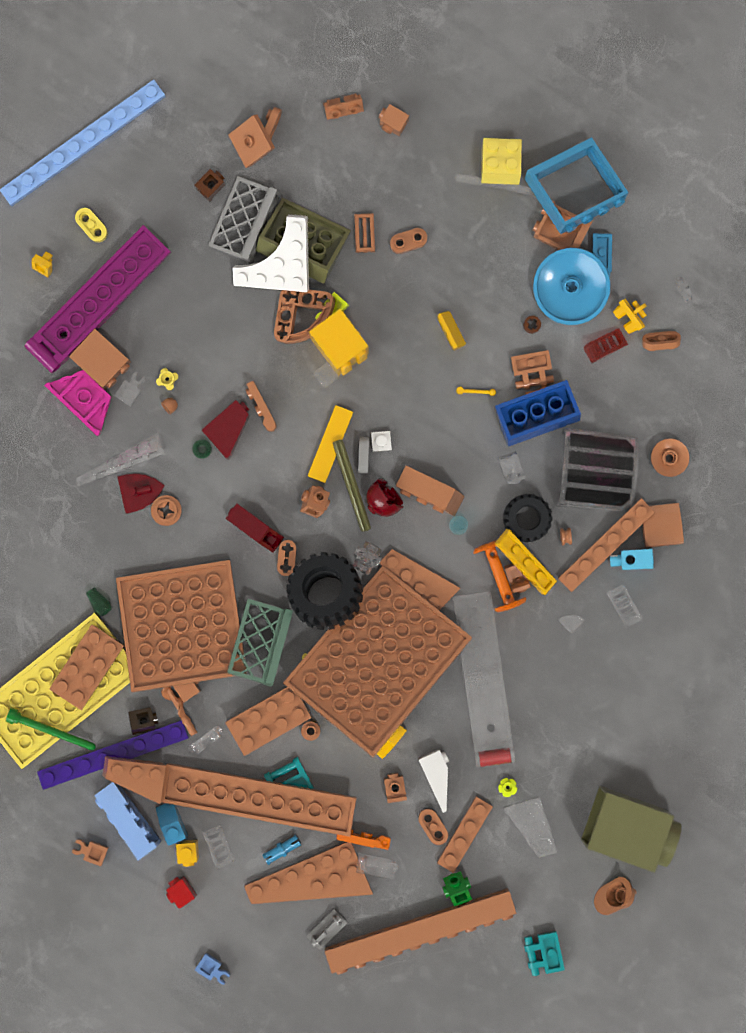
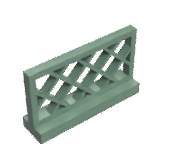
M247 599L227 674L271 687L275 680L293 610L282 609ZM250 604L258 606L261 614L252 618L249 613ZM270 611L279 613L277 621L270 623L266 616V613ZM263 615L268 626L259 630L254 620ZM251 622L256 632L247 637L243 630L244 625ZM270 628L273 637L266 642L260 632ZM258 634L263 644L253 648L249 638ZM246 640L251 651L242 655L238 647L240 643ZM265 646L268 656L260 660L255 650ZM253 652L258 662L249 667L244 657ZM239 659L242 660L246 667L241 672L232 670L234 662ZM259 664L263 670L262 678L255 677L250 669Z

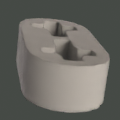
M360 437L358 473H368L369 437Z

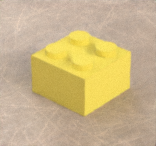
M483 138L481 183L519 185L521 178L522 139Z

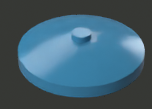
M574 247L557 250L544 259L536 271L533 283L534 296L541 311L553 321L565 325L582 324L596 317L606 305L611 289L608 270L600 258L588 250Z

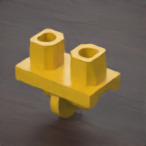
M627 299L619 302L620 305L614 309L613 313L618 319H621L626 314L628 315L630 321L623 325L628 334L646 327L637 315L639 313L642 319L647 316L643 311L647 307L645 303L640 306L635 300L631 303L635 308L634 310Z

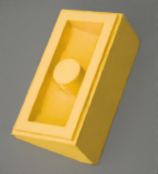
M451 312L439 313L437 319L452 349L455 351L465 346L466 342Z

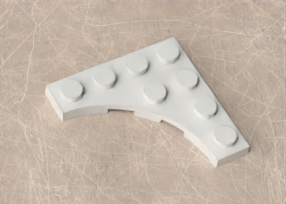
M288 215L286 217L283 239L278 248L268 258L259 263L235 265L233 267L234 286L308 292V217Z

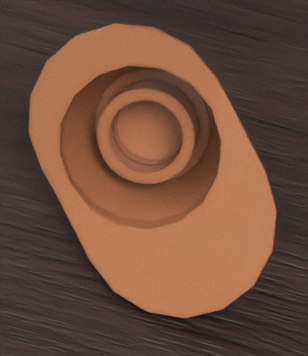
M618 877L597 891L594 898V906L597 912L602 915L613 914L620 909L630 907L633 904L637 891L632 888L629 880L625 877Z

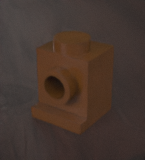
M209 169L194 186L196 190L211 202L212 198L225 186L223 181L225 178L217 170L213 172ZM211 182L215 183L213 188L208 187Z

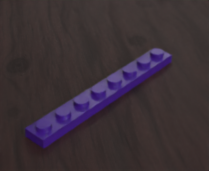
M181 720L39 770L37 774L44 790L103 769L105 756L132 759L188 739L189 736Z

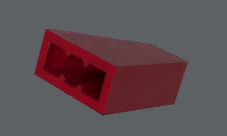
M235 400L202 429L203 433L227 460L231 458L250 417L247 413L250 409L243 401L239 403Z
M237 503L230 509L228 516L225 518L272 553L284 539L282 535Z

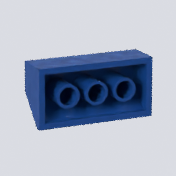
M567 380L495 406L501 430L508 447L576 423L581 418V413Z

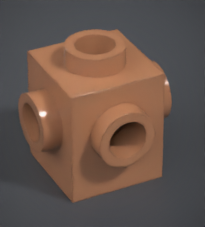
M311 486L302 494L301 501L303 503L300 511L315 518L320 517L329 507L330 500L328 498L330 492L325 491L321 486Z

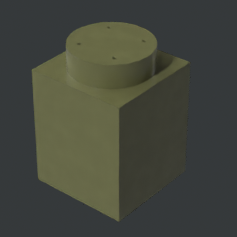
M599 786L581 841L589 850L655 873L657 865L667 867L672 861L680 839L681 823L673 820L674 816L664 808Z

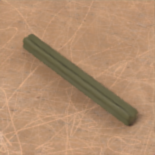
M343 440L334 441V450L360 530L362 532L371 529L344 442Z

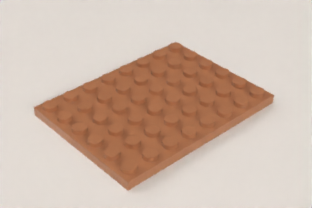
M384 566L378 570L363 588V601L359 603V611L353 612L354 618L351 621L345 620V625L341 627L338 624L335 625V629H328L283 682L284 685L372 758L375 757L472 640L469 634Z

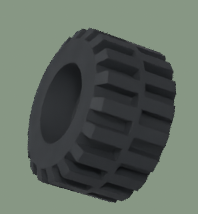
M523 494L515 497L507 504L503 513V524L505 529L511 530L520 541L533 542L545 536L551 528V521H553L551 516L552 510L542 497H538L535 494ZM523 507H532L538 513V524L532 529H523L517 523V513Z

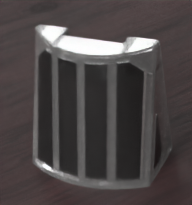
M564 428L562 430V434L565 435L560 498L556 506L626 513L634 505L639 465L638 437Z

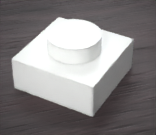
M390 431L371 432L373 452L392 451Z

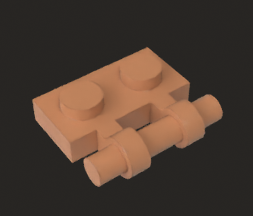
M549 350L511 357L514 376H522V381L515 382L516 389L524 388V390H527L532 386L540 385L542 387L547 386L549 383H554L553 375H545V371L552 370ZM539 373V378H528V374Z

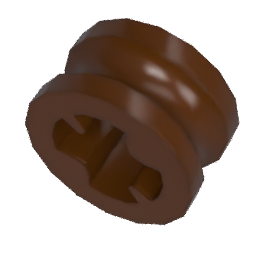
M536 316L527 317L523 324L524 330L529 334L538 332L541 327L540 319ZM529 320L537 322L535 324L536 329L532 328L531 330L528 328Z

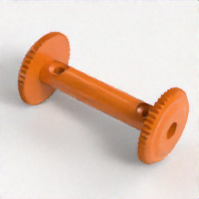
M495 540L477 547L473 553L485 551L504 605L498 606L494 610L496 612H503L522 605L526 602V597L514 599L498 556L496 545L494 544L497 541Z

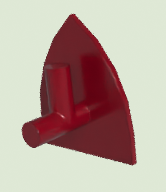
M142 474L118 476L125 513L136 512L152 504L160 495L165 485L155 478Z

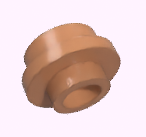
M306 722L301 728V734L306 740L313 741L319 737L320 727L316 722ZM313 728L314 734H308L307 729Z

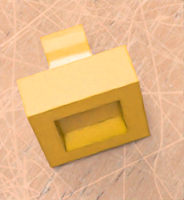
M47 251L42 257L35 254L32 258V269L48 278L52 273L51 262L53 260L51 258L53 255Z

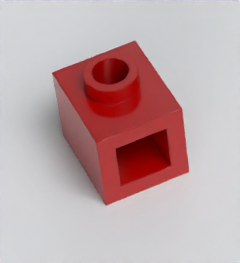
M177 876L168 882L170 886L166 889V896L171 903L176 904L178 909L188 904L197 896L184 876L180 879Z

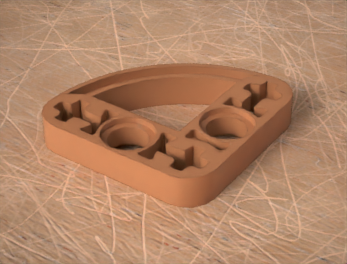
M282 290L279 297L274 329L275 339L284 344L299 343L310 339L309 331L332 315L335 306L334 296L329 292L308 290V292ZM291 293L293 296H298V300L290 298L288 301L285 296ZM306 294L312 295V301L309 304L303 302V297ZM327 296L330 300L325 306L324 303L317 301V298L324 300ZM297 307L322 310L319 318L309 328L293 334ZM289 310L291 317L289 320L284 321L282 313ZM281 323L289 325V327L285 326V332H287L288 334L287 336H284L283 339L279 335L284 331V326H282Z

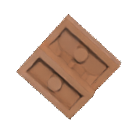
M679 503L650 506L655 513L642 524L645 548L684 544Z

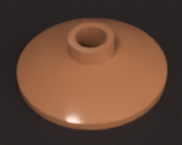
M664 439L654 446L651 453V463L659 474L666 477H674L683 473L687 468L689 452L686 446L679 440ZM667 455L672 456L671 462L666 460Z

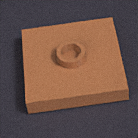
M257 114L251 116L228 134L245 168H250L275 149Z

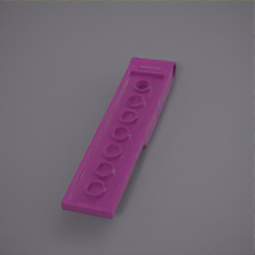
M143 225L26 342L24 347L51 374L56 372L70 358L69 356L94 329L98 330L119 309L118 306L171 254V251ZM63 332H67V336L65 338L61 337Z

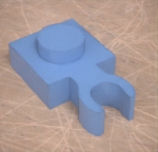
M205 953L195 968L196 972L210 981L213 977H216L222 985H225L226 982L221 979V975L230 977V973L227 970L219 969L222 963L208 953Z

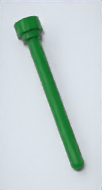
M11 707L5 721L12 725L14 723H21L89 750L96 748V745L90 741L24 717L17 709Z

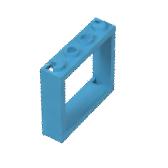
M592 137L527 170L524 178L560 234L566 231L567 233L574 231L578 225L589 223L597 215L603 216L614 206L616 208L620 207L625 203L628 191ZM588 155L614 196L565 221L540 184L539 179Z

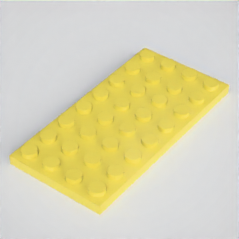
M96 612L0 688V743L21 769L25 768L60 740V738L21 723H14L12 725L5 722L11 707L19 710V713H22L21 715L68 733L130 683L126 650L123 648L83 710L78 709L49 690L92 624L117 640Z

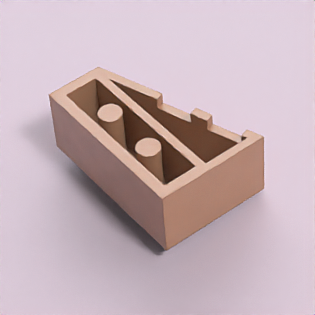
M405 466L396 484V487L400 489L399 493L409 498L412 495L417 498V502L425 506L428 503L433 506L432 509L442 514L446 512L454 517L465 497L456 489L408 466Z
M105 756L102 774L105 779L158 804L161 803L166 770L165 764L162 762Z

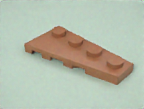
M393 549L379 562V564L387 568L438 610L461 589Z

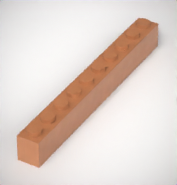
M506 888L472 899L455 907L451 906L325 947V954L331 973L339 975L347 972L348 968L354 966L356 969L364 967L366 962L372 960L374 963L384 960L385 956L391 954L393 957L403 953V950L409 948L412 951L421 948V945L429 943V945L435 944L440 941V938L446 936L448 939L456 937L458 932L465 931L467 933L476 930V927L484 925V927L493 925L495 920L501 918L503 921L509 920L517 913L510 891Z

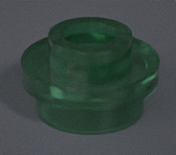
M198 440L194 443L192 451L197 458L205 459L211 454L212 447L208 441ZM200 446H205L206 450L204 453L199 452Z

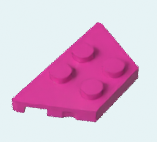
M84 370L44 385L96 436L101 434L112 397Z

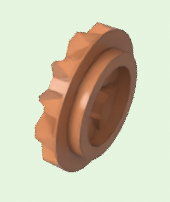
M160 496L151 506V515L155 522L160 525L170 526L176 523L181 516V505L172 496ZM169 502V509L174 511V513H168L164 519V512L158 509L165 508Z

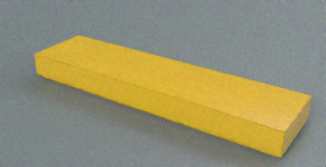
M335 405L308 477L326 483L336 458L333 442L343 440L353 415L352 411Z
M506 529L494 543L542 595H546L557 582L511 530Z

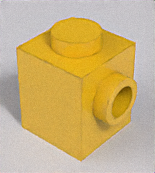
M198 840L179 841L176 844L177 864H183L184 867L194 866V863L199 860Z

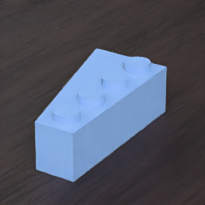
M112 782L94 795L96 797V804L101 809H104L108 820L116 827L119 835L126 842L137 861L160 844L161 840L120 785Z

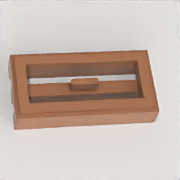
M374 213L354 214L356 253H374ZM358 218H362L363 248H360ZM366 218H370L371 247L367 248Z

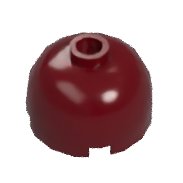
M379 478L367 491L366 499L369 504L367 507L373 514L383 517L393 516L404 507L401 506L403 500L393 487L390 490L386 486L387 481Z

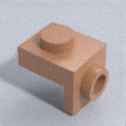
M513 563L504 566L512 593H522L531 587L529 580Z

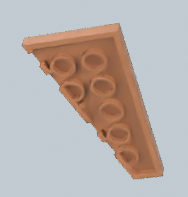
M344 842L244 885L251 904L373 895L353 844L349 842Z

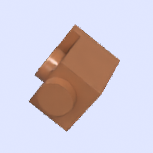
M399 773L387 774L388 778H384L387 802L393 803L407 800L403 775L399 776ZM392 785H398L399 789L397 791H393L391 789Z

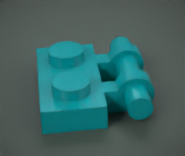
M557 931L537 934L539 941L537 943H533L532 936L524 937V949L528 953V967L531 969L532 976L540 975V967H544L546 974L565 970ZM535 950H541V960L536 959Z

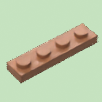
M477 796L474 798L438 859L437 864L452 873L455 872L493 808L491 804Z

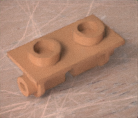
M355 93L344 96V102L342 103L340 98L327 100V102L323 103L327 120L364 112L361 95Z

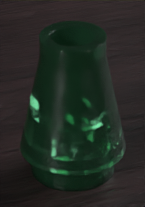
M92 588L86 593L95 614L102 617L112 610L111 602L99 593L96 588Z

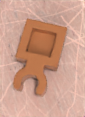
M81 839L75 841V843L81 845V850L73 849V854H85L83 860L98 866L103 865L109 847L94 841H90L89 845H86Z

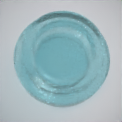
M455 516L450 520L449 528L456 535L464 534L468 529V521L463 516Z

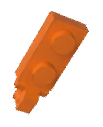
M353 829L351 830L350 837L338 834L336 837L340 841L385 850L389 849L391 840L390 837L385 835L372 837L373 834L368 832H361V834L353 833Z

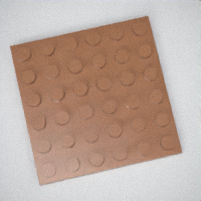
M230 560L116 578L132 693L234 676L227 674L240 622ZM243 642L238 647L242 655H244ZM239 659L234 662L232 670L241 672L246 669L242 660Z

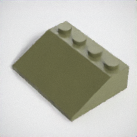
M282 198L259 236L255 251L267 257L270 256L283 239L286 217L288 215L307 216L309 277L324 284L351 230Z

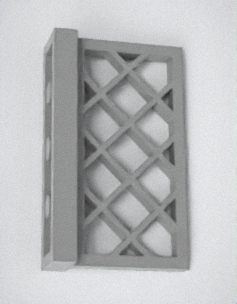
M237 176L208 246L252 264L257 254L255 250L259 236L276 209L281 197L280 192L275 188H268ZM240 183L247 184L250 191L240 195L238 192ZM259 190L265 191L264 199L257 201L254 193ZM252 195L255 203L245 207L242 198ZM239 200L242 208L232 212V203ZM256 206L258 210L257 216L249 219L246 210ZM244 212L247 220L237 224L234 216ZM232 217L235 226L225 230L224 221ZM249 224L251 228L249 234L242 236L239 228ZM237 229L240 238L230 242L227 233ZM225 235L227 244L222 246L216 245L217 238ZM240 241L243 244L241 254L234 252L232 245Z

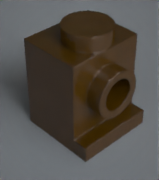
M151 707L128 712L132 735L155 730V724H158L156 712L152 713ZM142 720H147V723L141 724L140 722Z

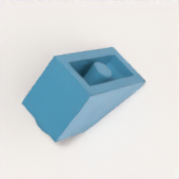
M165 803L156 807L160 828L167 845L170 846L186 839L188 833L176 805Z

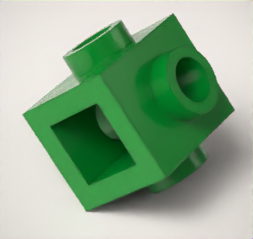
M461 871L443 878L446 885L442 887L446 898H451L454 907L472 900L468 890L472 888L468 877L464 878Z

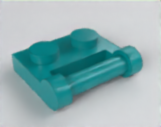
M299 757L294 758L292 762L271 773L267 772L264 774L266 781L274 782L276 778L297 768L299 773L281 782V784L309 789L314 788Z

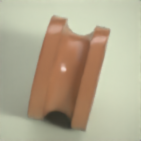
M567 528V530L560 529L562 545H565V543L572 544L570 528Z

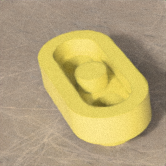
M81 208L76 212L75 220L92 241L100 243L107 238L108 231L90 209ZM84 216H89L87 222H83ZM97 230L101 231L100 236H95Z

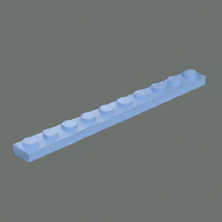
M152 80L2 187L0 192L11 206L15 205L165 98V94L155 80Z

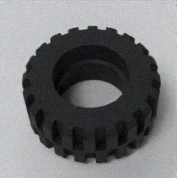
M321 552V556L312 554L310 559L306 560L304 558L300 561L301 565L299 567L296 565L293 568L294 575H289L288 581L290 584L287 585L286 591L292 609L302 622H306L307 626L312 628L316 626L318 630H324V627L332 630L335 629V625L339 624L340 627L345 625L344 621L347 619L351 621L354 618L353 612L359 611V603L363 601V586L354 566L351 563L349 564L346 558H339L338 554L331 553V556H328L327 552ZM327 577L340 580L342 591L335 601L326 605H316L309 601L308 593L315 582Z

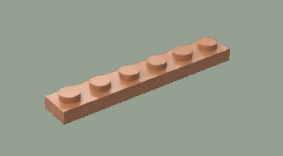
M640 498L558 579L571 592L575 590L655 512Z

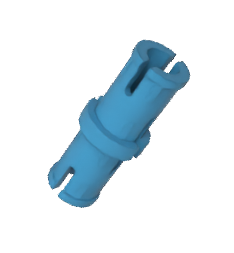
M295 834L282 844L279 842L277 847L263 853L264 859L272 856L266 860V863L270 865V863L278 858L286 857L287 853L302 846L300 840L292 844L299 839Z

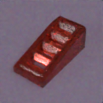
M618 328L587 343L583 348L593 364L627 346L628 343ZM612 336L616 337L619 345H616ZM606 339H608V341H609V343H610V345H611V347H612L611 349H610L608 343L606 342ZM599 343H601V345H602V347L604 348L605 352L602 351V349H601Z

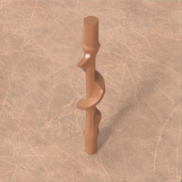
M164 687L161 691L162 696L167 700L173 701L178 710V715L189 734L193 736L198 733L191 722V718L184 711L182 699L175 697L170 687Z

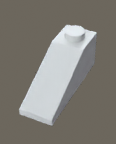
M436 749L419 757L418 760L444 813L447 811L448 767L446 763L449 760L445 751L440 752V749Z

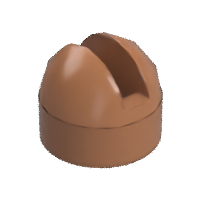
M167 398L161 402L162 407L169 415L175 412L178 407L177 401L173 398Z

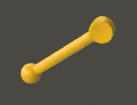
M462 387L456 389L457 394L478 393L489 394L490 396L496 395L495 389L475 390L463 389Z

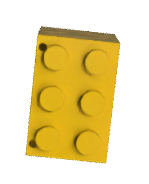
M341 309L309 331L312 342L338 376L340 374L346 375L352 370V366L355 363L361 364L368 358L369 346Z

